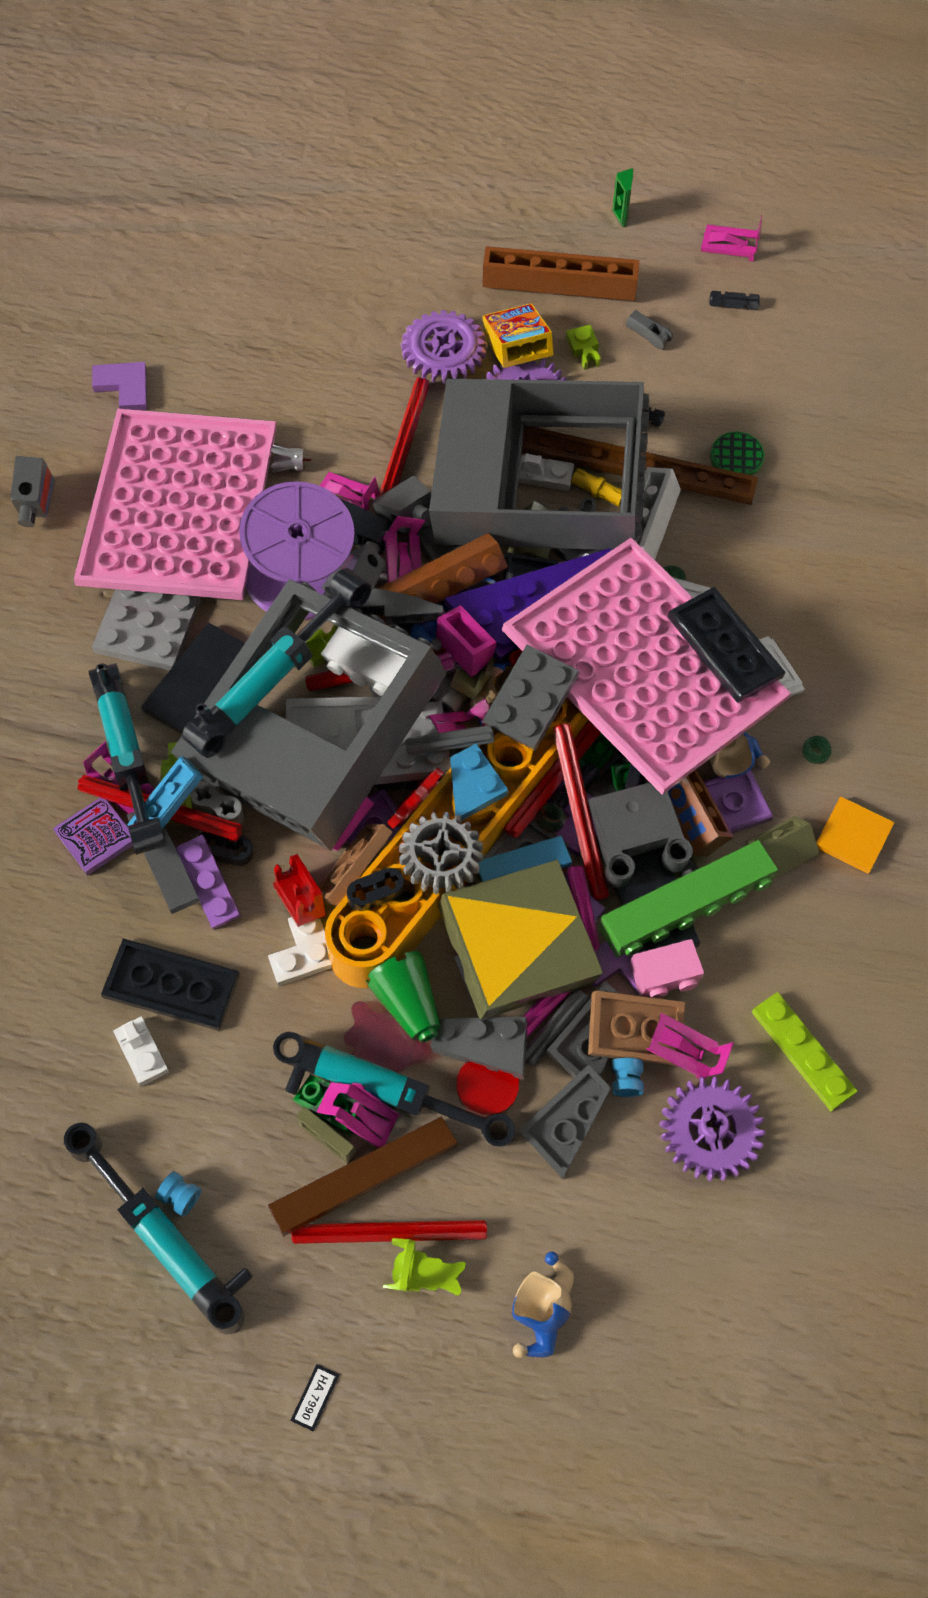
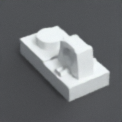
M526 453L525 456L522 455L519 483L569 491L574 463L542 459L540 455L536 456Z
M142 1016L113 1030L140 1087L169 1073Z

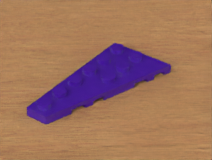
M609 548L446 597L444 604L450 611L461 605L496 641L493 657L501 663L510 656L512 651L520 649L502 631L503 624L612 550Z

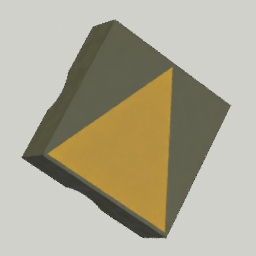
M558 860L444 893L437 905L451 944L462 962L465 981L480 1020L520 1008L538 998L554 997L594 984L603 974Z

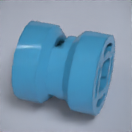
M625 1057L612 1061V1072L615 1074V1080L612 1082L613 1095L637 1097L644 1094V1083L640 1079V1075L644 1071L641 1059Z
M172 1171L161 1183L155 1198L163 1204L171 1203L174 1211L184 1217L194 1207L202 1190L193 1183H184L183 1176L176 1171Z

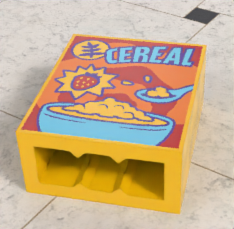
M532 303L482 315L485 340L503 368L554 355L552 331Z

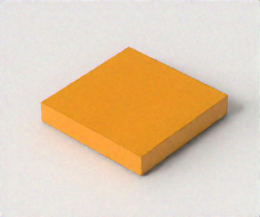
M840 796L816 842L818 850L869 874L895 822Z

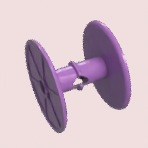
M294 481L271 486L251 500L244 510L239 528L243 551L251 562L246 583V590L249 596L261 609L267 612L289 579L299 584L301 581H304L311 585L316 592L324 594L325 591L321 588L330 574L335 572L345 562L354 542L352 517L345 504L335 494L316 484ZM309 612L304 620L313 619L316 615Z

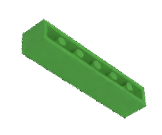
M757 840L603 915L598 928L616 958L625 953L627 956H631L639 952L643 948V944L651 940L653 943L664 940L669 936V931L675 928L684 930L696 922V918L702 915L710 917L722 909L721 906L729 902L732 905L737 904L747 897V893L755 889L757 892L765 890L772 885V879L778 869L760 841Z

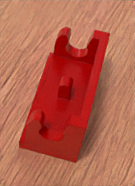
M299 855L290 856V868L285 872H282L279 864H276L274 867L275 882L273 887L297 927L326 916L322 892Z

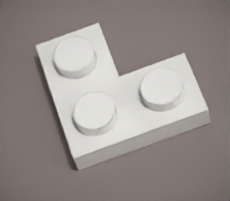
M292 917L288 918V923L297 946L268 955L278 987L332 968L327 951L325 931L320 918L297 927Z

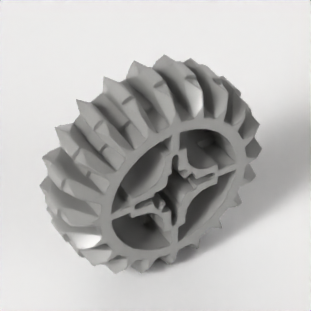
M446 811L443 818H437L436 813L433 812L429 821L421 816L419 819L420 826L411 823V833L404 832L403 841L405 843L399 845V852L402 853L399 859L400 864L405 865L403 868L404 874L406 876L412 875L411 883L413 885L422 881L421 889L423 891L432 886L433 893L437 895L439 888H445L447 893L451 892V886L453 885L457 889L463 888V881L468 883L473 881L472 873H479L480 865L478 863L483 861V854L480 852L483 850V844L481 841H477L479 838L477 830L470 831L471 824L469 821L461 824V817L459 815L450 820L449 814ZM437 836L435 839L431 841H425L430 837ZM448 836L458 840L464 848H460L459 844L452 843ZM442 844H444V853L441 856V862H439L438 854L441 851ZM418 858H423L424 862L431 863L434 870L425 867ZM451 865H458L452 870L445 871Z

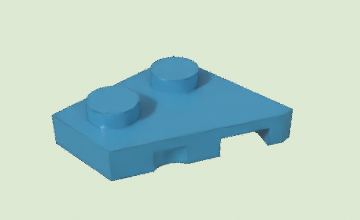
M477 744L450 757L455 817L459 815L461 821L508 795L507 787Z

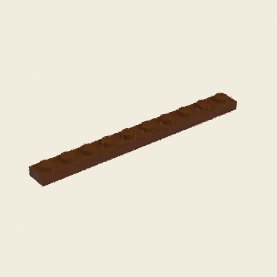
M525 426L523 454L540 455L545 459L574 463L576 466L623 476L625 447ZM649 452L642 454L646 455V469L647 467L673 469L682 490L752 505L758 481L756 476Z

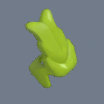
M392 1238V1244L404 1248V1251L397 1255L394 1262L392 1278L395 1284H384L383 1288L405 1292H420L421 1289L435 1292L441 1289L455 1296L461 1295L462 1289L457 1278L465 1270V1262L443 1263L440 1258L427 1257L426 1253L417 1251L415 1240Z

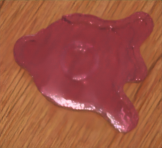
M357 1001L352 1005L351 1014L355 1023L343 1037L346 1045L354 1047V1052L351 1055L397 1073L405 1070L408 1066L410 1068L416 1063H422L428 1058L429 1049L427 1044L421 1043L420 1040L413 1041L391 1014L376 1013L362 1001Z

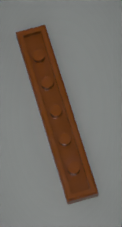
M441 1116L268 1204V1209L284 1237L456 1148L457 1142Z

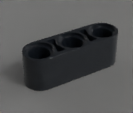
M339 498L347 507L353 520V544L361 547L368 541L374 542L380 548L379 554H382L386 549L383 536L386 531H389L392 523L381 516Z

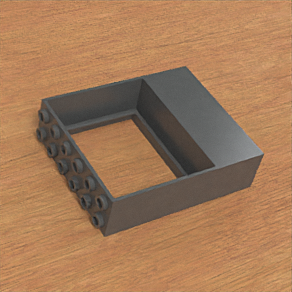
M447 379L429 508L435 545L463 546L487 533L498 542L499 547L599 550L610 548L613 550L629 538H632L635 542L636 539H641L642 499L645 490L644 473L646 472V455L642 454H646L648 433L643 432H647V428H649V412H644V410H649V394L644 393V382ZM525 426L626 428L620 513L516 510Z
M289 579L204 704L211 709L273 646L270 639L283 626L296 633L309 612L317 615L334 596L327 592H324L322 595L304 581H301L299 584ZM342 605L327 621L405 658L406 661L346 751L259 705H256L225 737L223 748L211 758L203 757L184 741L182 736L171 751L177 759L180 756L188 758L204 776L201 780L211 783L215 788L236 797L244 804L329 851L333 849L447 674L441 665L442 660L434 653V647L430 642L421 637L416 640L410 637L404 629L398 626L391 628L379 617L372 614L368 617L362 614L358 608L352 609L349 605Z

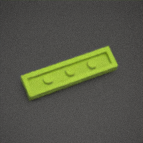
M778 992L753 1008L752 1014L831 1112L858 1092Z

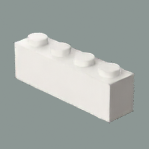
M647 467L644 475L645 490L642 499L641 539H636V543L655 560L681 489L673 469Z
M341 627L337 629L321 653L328 663L327 668L339 676L342 673L348 675L355 684L364 687L365 684L372 687V690L381 697L406 661L405 658Z

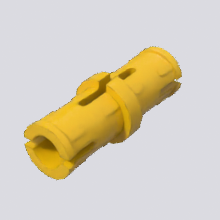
M580 468L575 471L571 480L572 485L586 490L596 499L599 497L617 507L621 506L622 489L606 482L605 478H598Z

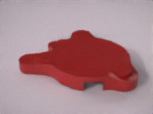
M437 767L422 781L423 783L401 802L395 810L396 813L388 818L387 823L392 829L401 825L440 783L438 780L444 774L440 768Z

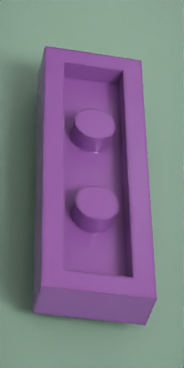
M202 834L176 847L211 927L215 930L241 917L242 915L205 836Z

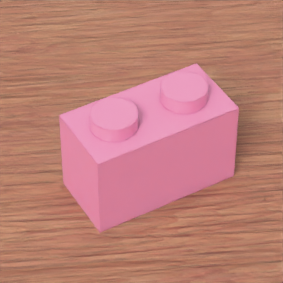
M692 939L633 954L629 963L639 995L643 997L650 996V998L659 999L668 995V991L680 989L681 992L692 990L698 986L704 975Z

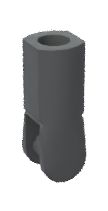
M637 310L627 319L626 326L644 337L657 349H663L665 342L673 339V333L669 328L655 323Z

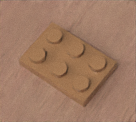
M366 823L319 884L318 887L322 892L324 903L336 906L347 894V888L350 883L360 878L371 865L370 862L376 854L379 855L390 842L388 838L393 833L383 824Z
M595 990L591 996L588 1055L616 1059L625 1057L638 1058L643 1062L677 1066L646 1049L651 1044L661 1013L684 1024L685 1002ZM660 1042L658 1043L659 1045L665 1046L667 1048H670L683 1054V1051L678 1048Z

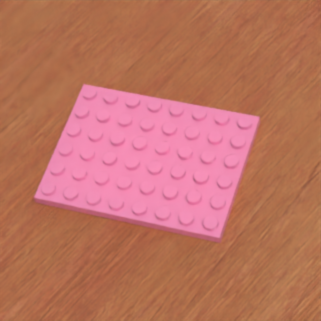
M117 409L74 576L75 585L243 600L251 562L245 555L240 542V522L247 505L256 495L265 490L272 456L271 449L273 448L272 444L274 445L277 430L276 421Z
M629 538L505 622L502 631L522 651L528 644L579 671L580 675L567 698L663 795L787 701L791 693L779 681H776L737 703L667 617L670 610L689 601L693 597L632 538Z

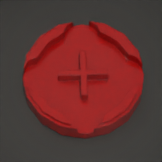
M468 1062L461 1067L457 1076L456 1089L458 1098L468 1111L482 1117L504 1114L516 1101L519 1093V1078L499 1070L496 1072L487 1069L484 1065Z

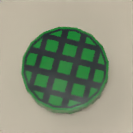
M739 431L727 432L719 436L713 443L710 461L712 467L753 476V474L760 471L765 454L763 446L750 434Z

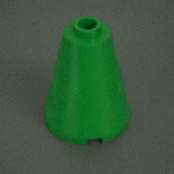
M410 951L405 953L406 959L397 961L396 957H393L378 965L369 973L368 977L370 980H366V983L413 1041L420 1040L421 1043H425L438 1035L437 1030L441 1025L425 959L422 953Z

